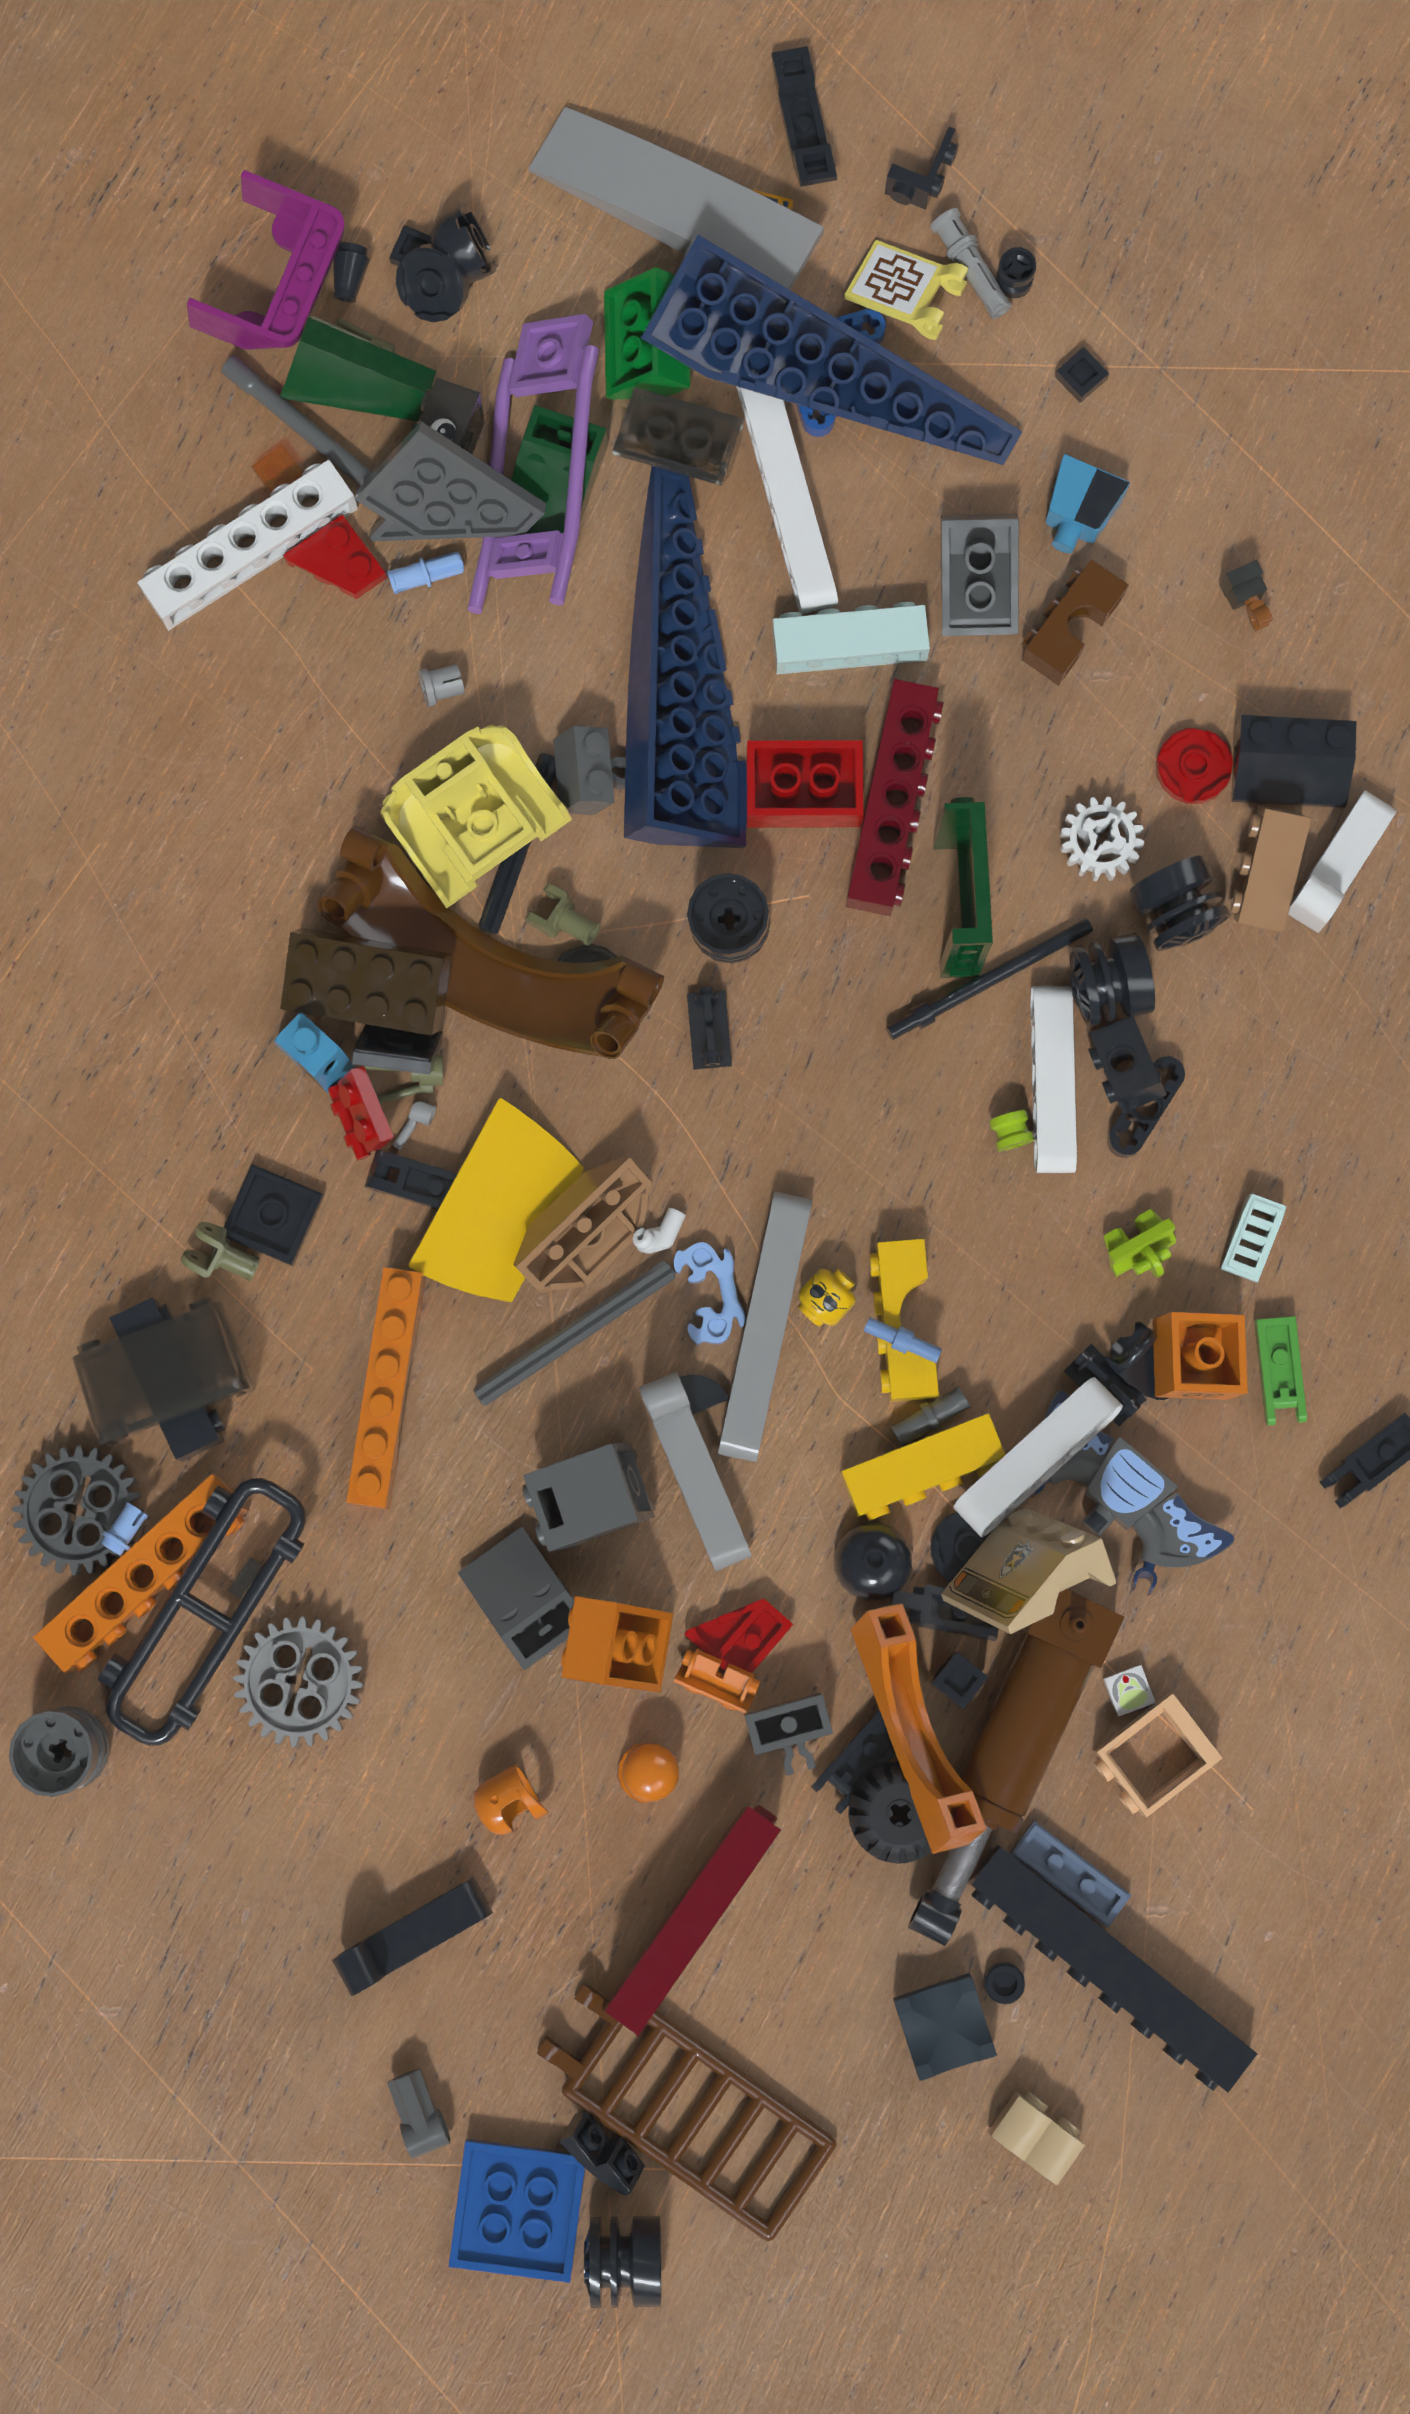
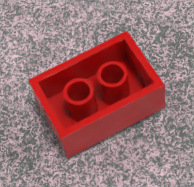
M863 740L747 741V828L861 827L863 820Z

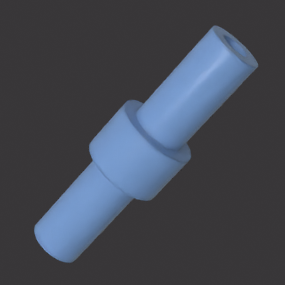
M869 1317L864 1328V1332L891 1343V1348L904 1354L907 1351L912 1352L934 1363H937L942 1348L915 1337V1332L902 1326L897 1329L872 1317Z

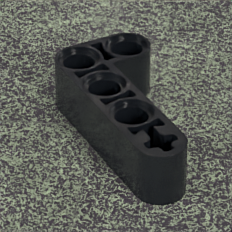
M473 1877L340 1953L332 1959V1962L352 1997L377 1983L389 1973L485 1919L493 1911Z

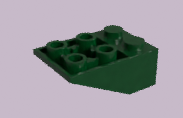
M534 405L522 438L511 481L546 503L545 514L526 534L557 530L560 533H564L574 418ZM588 423L580 522L608 447L607 428Z

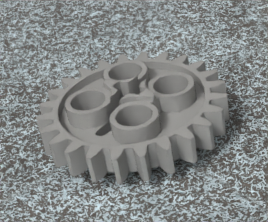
M300 1617L297 1627H294L290 1618H284L283 1630L281 1631L274 1623L268 1624L270 1636L266 1637L264 1634L256 1632L254 1635L259 1645L257 1648L245 1645L243 1648L251 1657L249 1660H237L236 1662L240 1667L246 1669L244 1675L233 1677L234 1681L244 1683V1689L236 1692L234 1697L246 1698L248 1702L240 1708V1713L252 1711L254 1716L248 1725L252 1727L262 1723L264 1726L260 1736L263 1738L272 1731L276 1732L275 1744L277 1745L281 1744L286 1736H290L291 1746L298 1747L301 1736H304L308 1746H312L315 1743V1733H318L324 1741L329 1740L328 1727L331 1726L339 1732L342 1731L344 1728L339 1718L343 1716L352 1719L354 1714L347 1708L349 1703L359 1704L362 1701L352 1694L353 1689L362 1688L365 1685L363 1682L354 1680V1674L364 1670L363 1666H352L350 1662L359 1654L358 1651L345 1652L344 1648L350 1639L344 1637L336 1641L334 1637L337 1627L335 1626L329 1628L325 1633L322 1632L323 1620L320 1619L316 1620L312 1628H308L307 1617ZM284 1645L293 1647L297 1655L295 1663L289 1668H284L277 1660V1653ZM311 1647L313 1653L303 1674V1679L308 1681V1687L298 1690L292 1715L287 1716L285 1711L295 1690V1684L290 1682V1677L300 1674L306 1649ZM323 1657H327L334 1664V1673L328 1680L318 1678L314 1670L316 1662ZM271 1683L278 1684L284 1693L283 1700L277 1706L269 1705L264 1698V1691ZM310 1695L318 1698L322 1706L320 1714L314 1719L306 1717L301 1708L304 1699Z

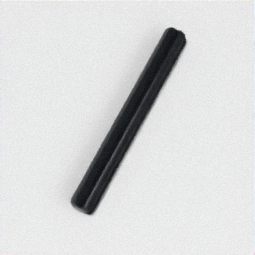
M541 753L535 767L551 788L556 774L555 757ZM531 842L500 863L479 921L480 929L493 934L499 932Z

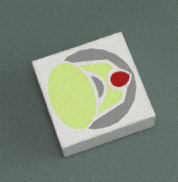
M1141 1665L1103 1678L1116 1716L1118 1717L1156 1703Z

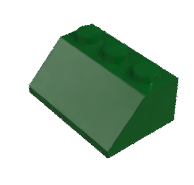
M655 267L604 291L606 398L611 400L664 399L690 388V367L641 339L673 276L672 273Z

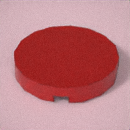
M1185 728L1173 733L1163 743L1156 759V776L1162 789L1173 799L1186 804H1203L1215 799L1227 787L1232 774L1233 756L1227 743L1216 733L1209 730Z

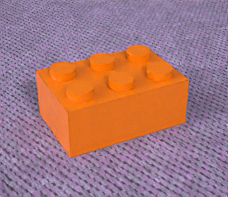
M575 1596L574 1605L570 1609L568 1616L570 1628L567 1646L564 1648L561 1657L563 1667L561 1677L601 1685L661 1693L674 1613Z

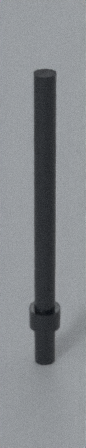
M1085 918L927 1004L924 1001L911 1008L910 1014L886 1026L890 1038L895 1040L917 1027L923 1029L936 1021L935 1017L1093 932L1090 921Z

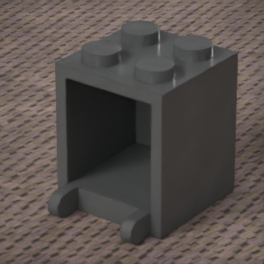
M611 1443L523 1475L526 1483L522 1486L523 1495L530 1508L534 1507L538 1522L535 1523L536 1534L540 1543L543 1546H547L548 1552L568 1549L656 1518L654 1514L656 1508L654 1502H650L636 1461L638 1455L636 1450L632 1449L631 1443Z

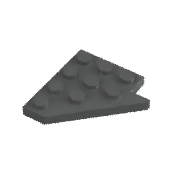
M422 421L417 424L357 489L355 496L356 501L381 516L370 530L369 539L372 541L524 535L545 514L546 509L545 502Z

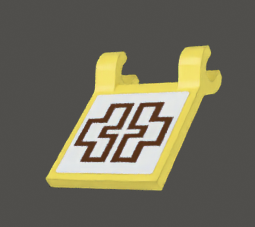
M875 240L847 289L844 299L909 323L926 338L937 340L942 331L943 325L940 322L944 312L938 308L928 306L940 285L947 292L961 296L967 285V281L964 278L968 273V268L959 263L942 265Z

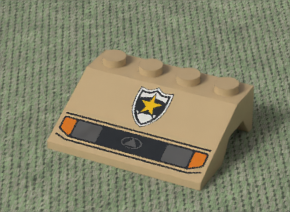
M1022 1509L1012 1513L1008 1521L998 1525L941 1595L943 1601L1012 1634L1052 1615L1059 1592L1088 1578L1107 1586H1112L1117 1582L1102 1538L1031 1509Z

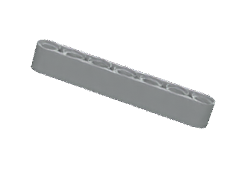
M774 1192L720 1441L719 1455L757 1462L813 1199Z

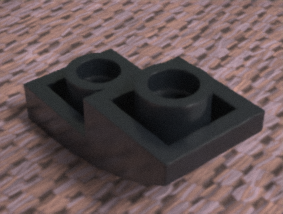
M586 2110L574 2114L560 2139V2142L567 2151L601 2182L624 2196L631 2194L645 2165L622 2136L610 2140L594 2118Z

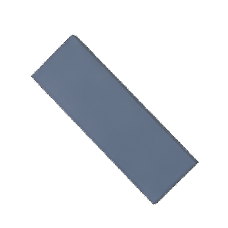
M1035 1821L1030 1824L1010 1852V1854L1107 1928L1132 1896Z

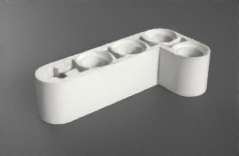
M1364 790L1291 902L1288 915L1319 933L1340 905L1345 892L1393 819L1397 809Z

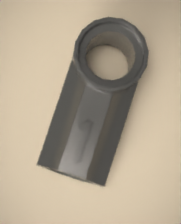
M421 2068L389 2080L387 2083L402 2122L400 2130L410 2157L414 2159L451 2144L446 2122L441 2111L435 2108Z

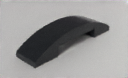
M808 46L772 52L771 58L781 115L790 155L800 187L837 180V172L830 143H827Z

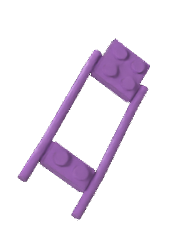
M586 314L523 324L516 358H505L503 360L496 390L489 464L490 467L502 475L504 474L511 395L514 394L516 397L576 389L564 533H560L557 530L499 538L483 537L468 604V611L472 613H482L491 576L495 579L555 572L549 601L555 605H563L565 602L579 536L591 389L599 354L597 347L588 345L593 321Z

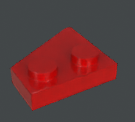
M343 514L283 555L285 562L293 568L296 566L312 574L315 579L327 585L338 587L341 592L354 599H358L387 579L385 571Z
M763 1598L690 1628L684 1635L703 1652L722 1660L720 1667L725 1671L728 1665L732 1664L752 1673L794 1624Z

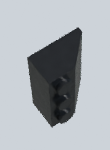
M1241 715L1233 729L1231 802L1346 808L1356 760L1357 721Z

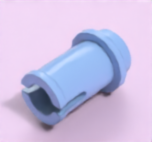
M126 1502L124 1509L109 1531L102 1532L104 1538L100 1543L121 1556L124 1550L129 1551L130 1547L127 1545L148 1515Z

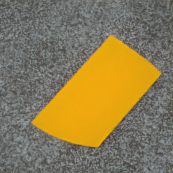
M502 1098L498 1099L412 1257L409 1267L446 1286L477 1296L512 1302L525 1280V1277L513 1264L528 1226L580 1177L584 1167L560 1142L535 1121Z

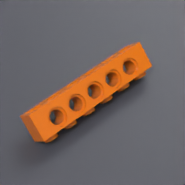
M211 1474L136 1542L129 1551L124 1553L33 1637L64 1673H72L75 1670L81 1673L98 1658L94 1653L105 1642L109 1646L114 1644L127 1632L124 1625L136 1615L140 1619L157 1604V1601L154 1599L156 1595L164 1588L171 1591L175 1587L209 1532L200 1533L195 1528L196 1516L202 1512L218 1485L233 1493L219 1476ZM245 1505L226 1533L228 1537L233 1535L246 1522L243 1516L249 1509ZM178 1538L183 1544V1553L178 1559L172 1561L166 1556L165 1547L169 1540ZM148 1565L153 1570L154 1578L149 1586L142 1588L136 1582V1572L141 1566ZM114 1592L119 1593L124 1600L122 1610L116 1615L109 1613L106 1608V1600ZM87 1619L92 1623L94 1633L89 1641L82 1642L77 1637L76 1628L82 1620Z

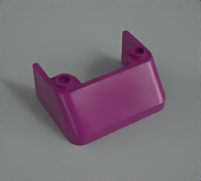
M243 169L241 174L242 201L276 215L272 224L273 239L279 247L292 252L266 316L253 311H244L234 316L189 297L187 302L189 327L246 350L288 348L295 345L302 336L308 317L313 310L344 235V218L341 212L331 205Z

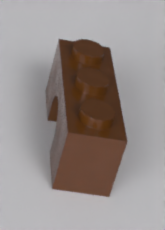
M1092 559L1084 570L1079 566L1075 569L1065 585L1070 589L1062 599L1056 596L1044 612V616L1047 617L1045 623L1040 629L1034 626L1022 642V645L1026 647L1022 661L1058 686L1080 658L1085 646L1084 643L1070 633L1068 622L1074 618L1086 617L1103 627L1124 598L1129 586Z

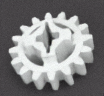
M1092 797L1088 802L1087 809L1079 803L1074 809L1076 816L1067 815L1064 822L1070 828H1062L1059 837L1068 841L1062 844L1060 850L1061 853H1071L1066 863L1068 866L1075 865L1076 863L1081 866L1078 873L1079 876L1082 877L1088 870L1092 872L1093 881H1097L1101 873H1105L1108 880L1111 881L1115 877L1116 869L1123 875L1128 872L1130 868L1127 861L1136 864L1140 856L1134 850H1141L1144 846V841L1136 838V836L1140 835L1144 828L1143 825L1133 826L1132 822L1136 818L1137 813L1134 811L1126 815L1123 812L1125 802L1122 801L1117 807L1111 806V797H1106L1103 805H1098L1095 797ZM1095 816H1105V817H1106V818H1104V819H1100V820H1096V821H1094V820L1091 819V817H1095ZM1119 824L1126 834V839L1120 835ZM1107 828H1110L1106 841L1102 845L1100 844L1097 850H1094L1097 837L1104 833ZM1077 839L1083 841L1085 854L1079 848ZM1107 857L1113 859L1110 862H1097L1098 859Z

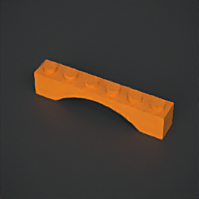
M383 1267L346 1503L351 1505L386 1510L391 1508L405 1391L426 1284V1277L421 1272Z
M903 1604L869 1610L850 1630L903 1775L909 1783L911 1797L932 1854L966 1846L987 1830L973 1791L962 1781L950 1765L931 1726L919 1681L916 1638Z

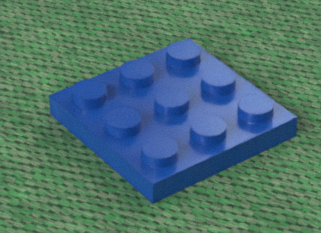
M466 2139L448 2267L570 2283L585 2168L569 2152Z

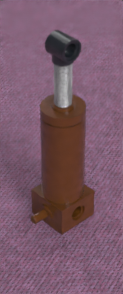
M1065 1589L1059 1592L1052 1615L1020 1630V1633L1024 1634L1022 1642L959 1774L962 1781L973 1791L987 1830L968 1845L950 1850L949 1857L945 1861L946 1864L942 1866V1871L938 1875L939 1878L935 1882L936 1885L932 1889L929 1888L927 1892L924 1891L909 1921V1929L946 1946L962 1912L960 1908L962 1904L959 1903L962 1893H964V1888L968 1884V1879H970L975 1865H977L976 1863L981 1856V1851H983L988 1837L991 1835V1830L998 1831L1001 1826L1017 1834L1023 1822L1022 1817H1025L1087 1681L1094 1667H1102L1125 1618L1124 1616L1069 1589Z

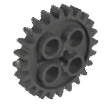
M77 1446L74 1457H72L70 1451L63 1447L60 1450V1460L47 1453L45 1458L48 1466L44 1468L39 1464H32L33 1470L37 1474L35 1478L22 1476L21 1479L29 1487L27 1491H15V1495L23 1499L24 1502L23 1505L12 1507V1511L23 1514V1519L14 1523L13 1526L14 1528L26 1529L27 1533L19 1539V1542L23 1544L32 1542L34 1544L29 1550V1556L35 1557L41 1553L44 1554L40 1565L48 1567L56 1560L55 1572L63 1573L67 1565L70 1564L72 1575H79L82 1564H84L88 1573L93 1574L96 1573V1561L109 1568L111 1566L109 1558L111 1553L114 1556L121 1557L100 1543L104 1538L102 1532L109 1531L124 1509L126 1502L133 1505L134 1501L139 1500L143 1496L141 1493L130 1492L129 1490L137 1482L136 1478H122L128 1468L126 1465L121 1464L114 1469L112 1468L115 1456L109 1454L100 1461L101 1450L93 1448L89 1456L86 1457L85 1448ZM69 1475L73 1479L74 1488L68 1496L61 1497L57 1492V1483L60 1478ZM89 1476L91 1478L90 1485L82 1497L83 1482L85 1477ZM107 1486L111 1490V1501L106 1507L99 1508L95 1504L94 1494L100 1487ZM81 1502V1507L86 1509V1513L84 1516L76 1517L74 1513L70 1512L72 1505H79ZM56 1513L61 1518L62 1527L58 1533L50 1535L45 1529V1521L51 1514ZM95 1524L99 1528L100 1538L97 1543L88 1546L83 1541V1531L88 1525ZM74 1525L73 1540L70 1545H67L65 1542L66 1537ZM131 1539V1541L129 1542L130 1545H134L135 1543L133 1539Z

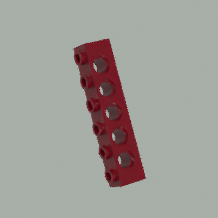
M898 679L893 681L848 893L847 908L891 917L893 905L901 907L906 884L899 883L898 881L901 869L909 870L913 847L906 846L909 832H917L921 814L920 810L914 809L916 796L924 797L929 775L921 773L924 759L932 760L936 738L929 737L931 724L939 725L944 704L942 701H937L939 691L937 687ZM912 719L921 725V729L918 732L911 733L906 731L901 723ZM905 755L912 759L914 765L911 768L902 769L894 763V759ZM894 791L900 792L905 796L906 802L898 806L892 805L886 799V795ZM883 828H892L898 833L899 838L893 842H885L879 837L878 832ZM883 864L890 869L891 875L885 879H878L872 875L870 869L874 865Z

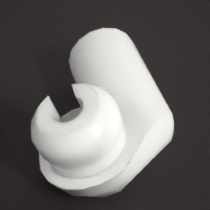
M668 1208L660 1226L646 1230L640 1228L633 1234L634 1245L640 1252L647 1254L670 1248L686 1215L673 1208Z

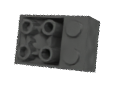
M523 1527L517 1529L458 1572L523 1670L529 1669L568 1640L570 1628L568 1616L570 1609L574 1605V1598Z

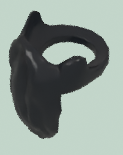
M1137 1321L1133 1335L1120 1337L1110 1348V1358L1106 1356L1105 1360L1115 1373L1142 1395L1155 1400L1169 1399L1155 1397L1153 1343L1158 1336L1153 1329Z

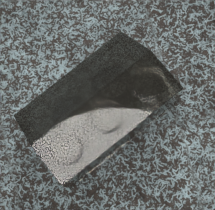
M635 387L614 444L612 455L722 486L731 474L741 444L744 418Z

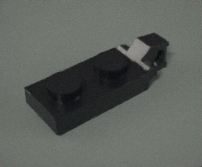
M925 1584L924 1587H914L913 1593L897 1591L891 1596L890 1606L903 1604L905 1612L909 1616V1622L915 1625L918 1624L917 1626L991 1641H996L998 1638L999 1628L943 1601L941 1595L945 1590L943 1587Z

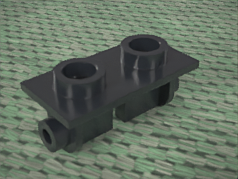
M703 987L698 989V993L687 994L693 1070L732 1067L725 990L714 991L713 987Z
M1092 1344L1064 1370L1079 1387L1095 1377L1123 1405L1122 1410L1112 1420L1118 1427L1131 1417L1147 1400L1112 1370L1105 1357Z

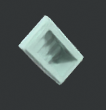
M1255 1194L1246 1196L1220 1269L1257 1283L1287 1207ZM1255 1209L1272 1215L1271 1220L1267 1221L1251 1215L1252 1210ZM1247 1224L1266 1230L1265 1236L1263 1237L1245 1230ZM1241 1239L1260 1245V1251L1257 1252L1239 1245ZM1235 1254L1255 1260L1254 1267L1233 1260Z

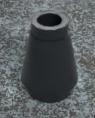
M348 242L340 243L333 259L335 299L343 302H356V297L370 259L367 257L368 249L366 247Z

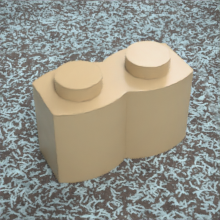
M1015 2091L988 2130V2133L1045 2178L1058 2185L1085 2146L1083 2141L1078 2138L1081 2130L1063 2116L1060 2117L1058 2122L1048 2116L1045 2111L1049 2106L1028 2091L1026 2096L1023 2097Z

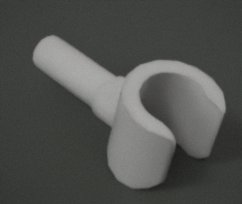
M421 1101L413 1104L405 1127L392 1145L401 1150L418 1122L430 1126L436 1112V1107Z

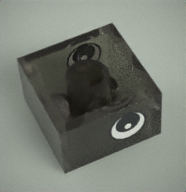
M437 378L433 389H427L421 403L423 415L420 421L473 455L485 424L480 392ZM416 423L412 425L410 432L417 426Z

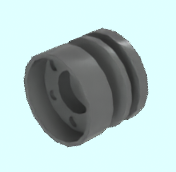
M65 1706L32 1715L23 1722L11 1740L9 1760L13 1774L24 1788L36 1795L55 1797L88 1786L97 1779L108 1762L110 1742L107 1730L97 1716L84 1708ZM67 1742L66 1748L72 1751L71 1755L63 1757L64 1750L59 1748L60 1743Z

